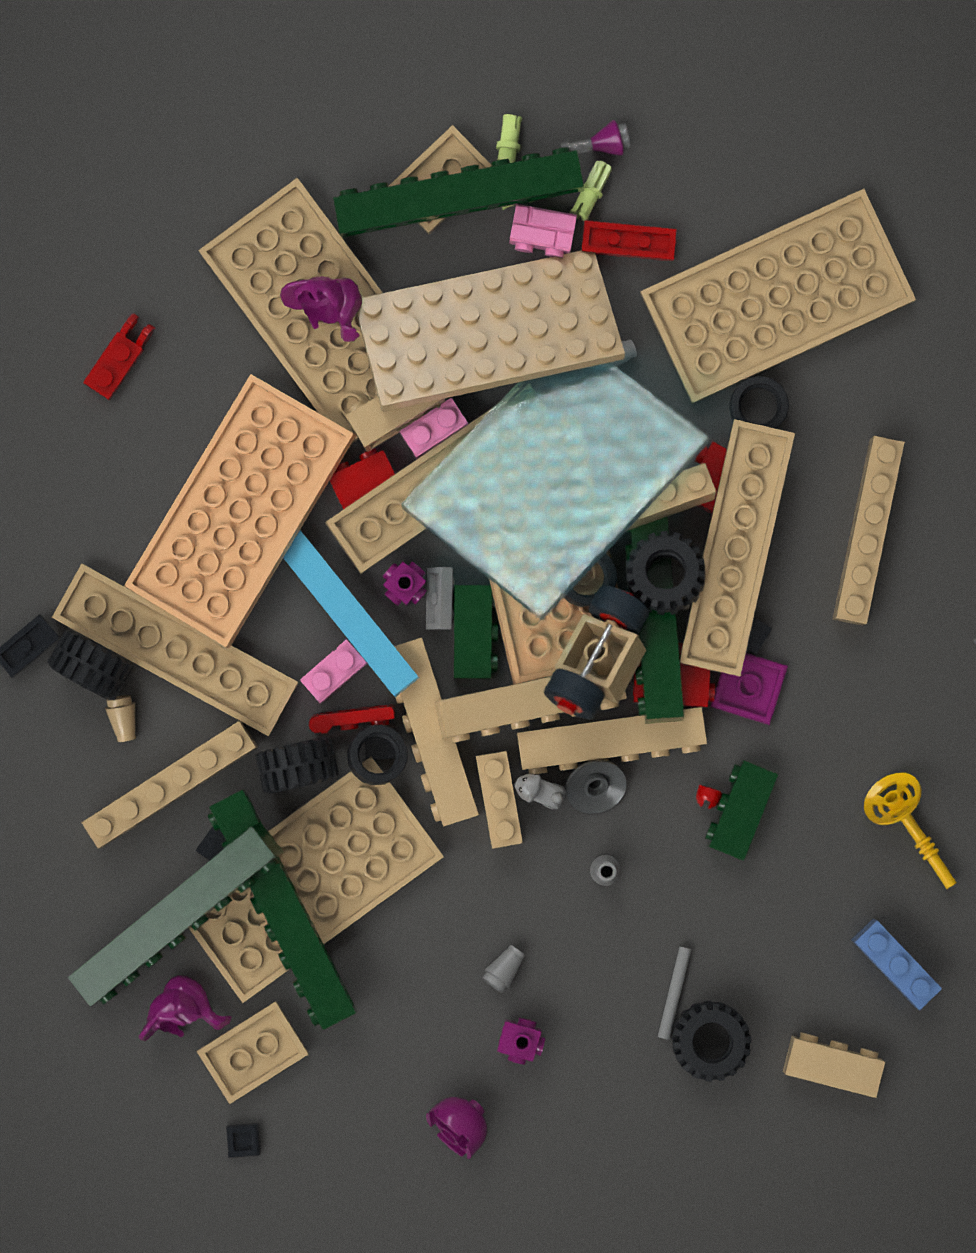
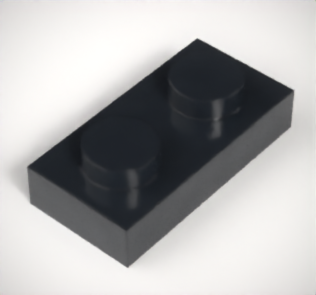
M39 614L0 647V664L11 678H14L56 643L60 637L43 616Z

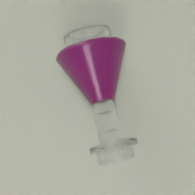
M612 120L590 139L570 144L568 138H565V142L560 143V148L570 147L571 151L577 150L578 154L598 151L623 156L624 149L630 148L631 145L625 123L618 125L615 120Z

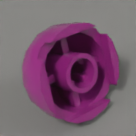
M449 1097L441 1100L426 1114L429 1126L432 1127L436 1124L440 1132L437 1134L439 1139L459 1156L463 1157L467 1153V1159H470L480 1149L488 1132L487 1123L483 1117L485 1111L473 1099L467 1101L461 1097Z

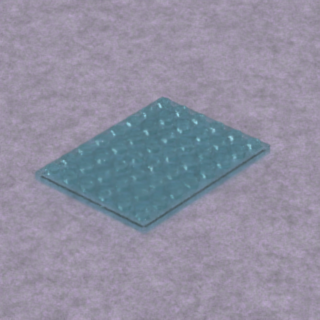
M611 362L518 382L401 503L404 511L542 621L708 445L709 437Z

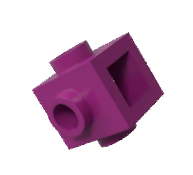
M402 561L399 566L393 563L383 575V578L386 579L383 586L387 589L384 595L397 606L401 602L406 606L411 602L416 605L427 592L424 588L427 581L422 578L426 573L414 562L407 565ZM403 577H407L411 581L407 589L399 587V580Z
M519 1017L518 1022L505 1019L497 1052L507 1054V1060L525 1065L526 1060L533 1062L535 1055L541 1056L546 1038L540 1036L541 1029L536 1028L537 1022L521 1017ZM519 1037H525L528 1040L525 1045H519L516 1041Z

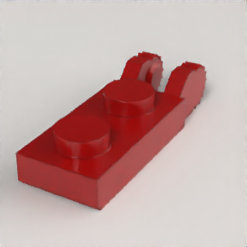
M134 313L129 316L120 332L115 334L83 382L109 401L143 353V347L155 329L151 324H148L141 331L136 343L127 339L132 329L138 323L139 316Z
M393 704L321 712L311 716L308 726L314 734H319V732L328 733L332 726L340 725V730L359 728L358 723L371 722V726L389 725V719L395 718V707Z

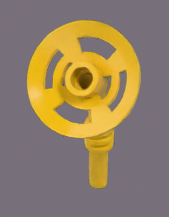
M903 772L890 774L880 779L871 787L865 797L864 812L870 821L879 825H890L901 821L916 842L915 848H920L918 853L924 855L922 859L929 862L945 888L948 889L955 885L957 882L938 855L939 849H934L935 843H930L931 837H926L911 814L921 798L922 790L918 780L913 775ZM897 784L896 790L889 791L884 798L879 796L885 789ZM908 784L914 788V797L910 790L907 788ZM904 793L907 794V800L903 798ZM874 806L878 807V811L883 817L879 818L875 815ZM884 806H887L890 811L885 812Z

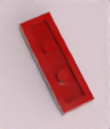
M584 221L582 252L673 261L677 229Z

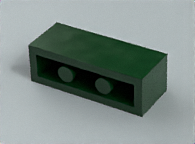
M455 585L454 679H491V673H497L498 654H491V642H498V623H492V611H496L491 585Z
M741 760L740 765L734 764L728 781L732 782L729 793H722L716 810L721 811L716 823L711 821L705 835V839L709 840L708 847L744 861L779 774Z

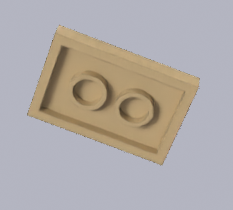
M452 125L389 186L399 185L401 179L408 177H418L420 181L430 179V174L439 171H449V175L461 173L462 167L479 165V169L492 166ZM446 218L418 224L430 234Z
M277 1001L197 1050L198 1055L229 1104L309 1054Z

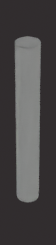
M679 946L658 1033L659 1038L670 1040L691 953L690 948Z

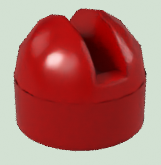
M699 784L696 792V801L702 807L704 801L707 800L709 801L707 809H712L718 805L723 792Z

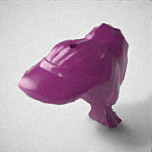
M319 276L287 283L282 287L280 297L283 305L294 310H304L313 329L319 328L318 320L328 324L339 322L340 334L344 342L355 341L360 336L356 329L352 327V321L361 308L362 295L359 292L358 285L353 280L345 277L332 279Z
M177 975L166 983L164 992L152 1001L146 1019L147 1022L138 1038L146 1041L158 1029L183 1037L184 1032L177 1026L181 1025L183 1027L186 1024H191L193 1021H197L198 1018L205 1020L214 1029L221 1030L230 1024L232 1017L217 1015L212 1010L204 988L196 980L187 976Z

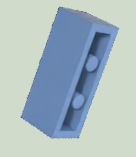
M872 919L851 939L918 1010L922 1009L942 989L878 920Z

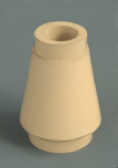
M131 695L117 696L116 700H106L108 707H105V710L117 736V741L125 742L136 739L135 702H132Z

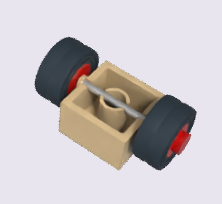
M601 586L598 589L595 598L589 606V612L593 617L583 614L555 665L556 670L544 689V695L561 711L584 719H592L596 715L604 698L615 703L620 701L646 652L643 643L638 637V633L641 631L649 615L648 608L629 592L611 586Z

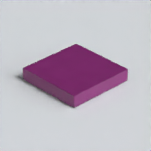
M745 653L740 676L720 673L715 689L714 702H711L710 707L770 725L788 666Z

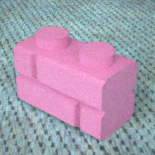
M516 204L509 244L515 245V250L520 252L533 253L534 248L545 250V255L548 257L563 258L564 254H568L571 251L577 215Z
M452 398L442 403L440 408H434L399 431L416 459L468 425L467 420Z
M346 639L335 651H332L302 677L300 681L316 700L322 704L368 663Z

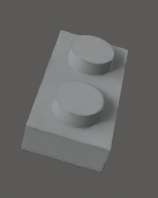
M453 567L427 568L426 630L451 629V623L454 619V609L452 607V591L455 586Z

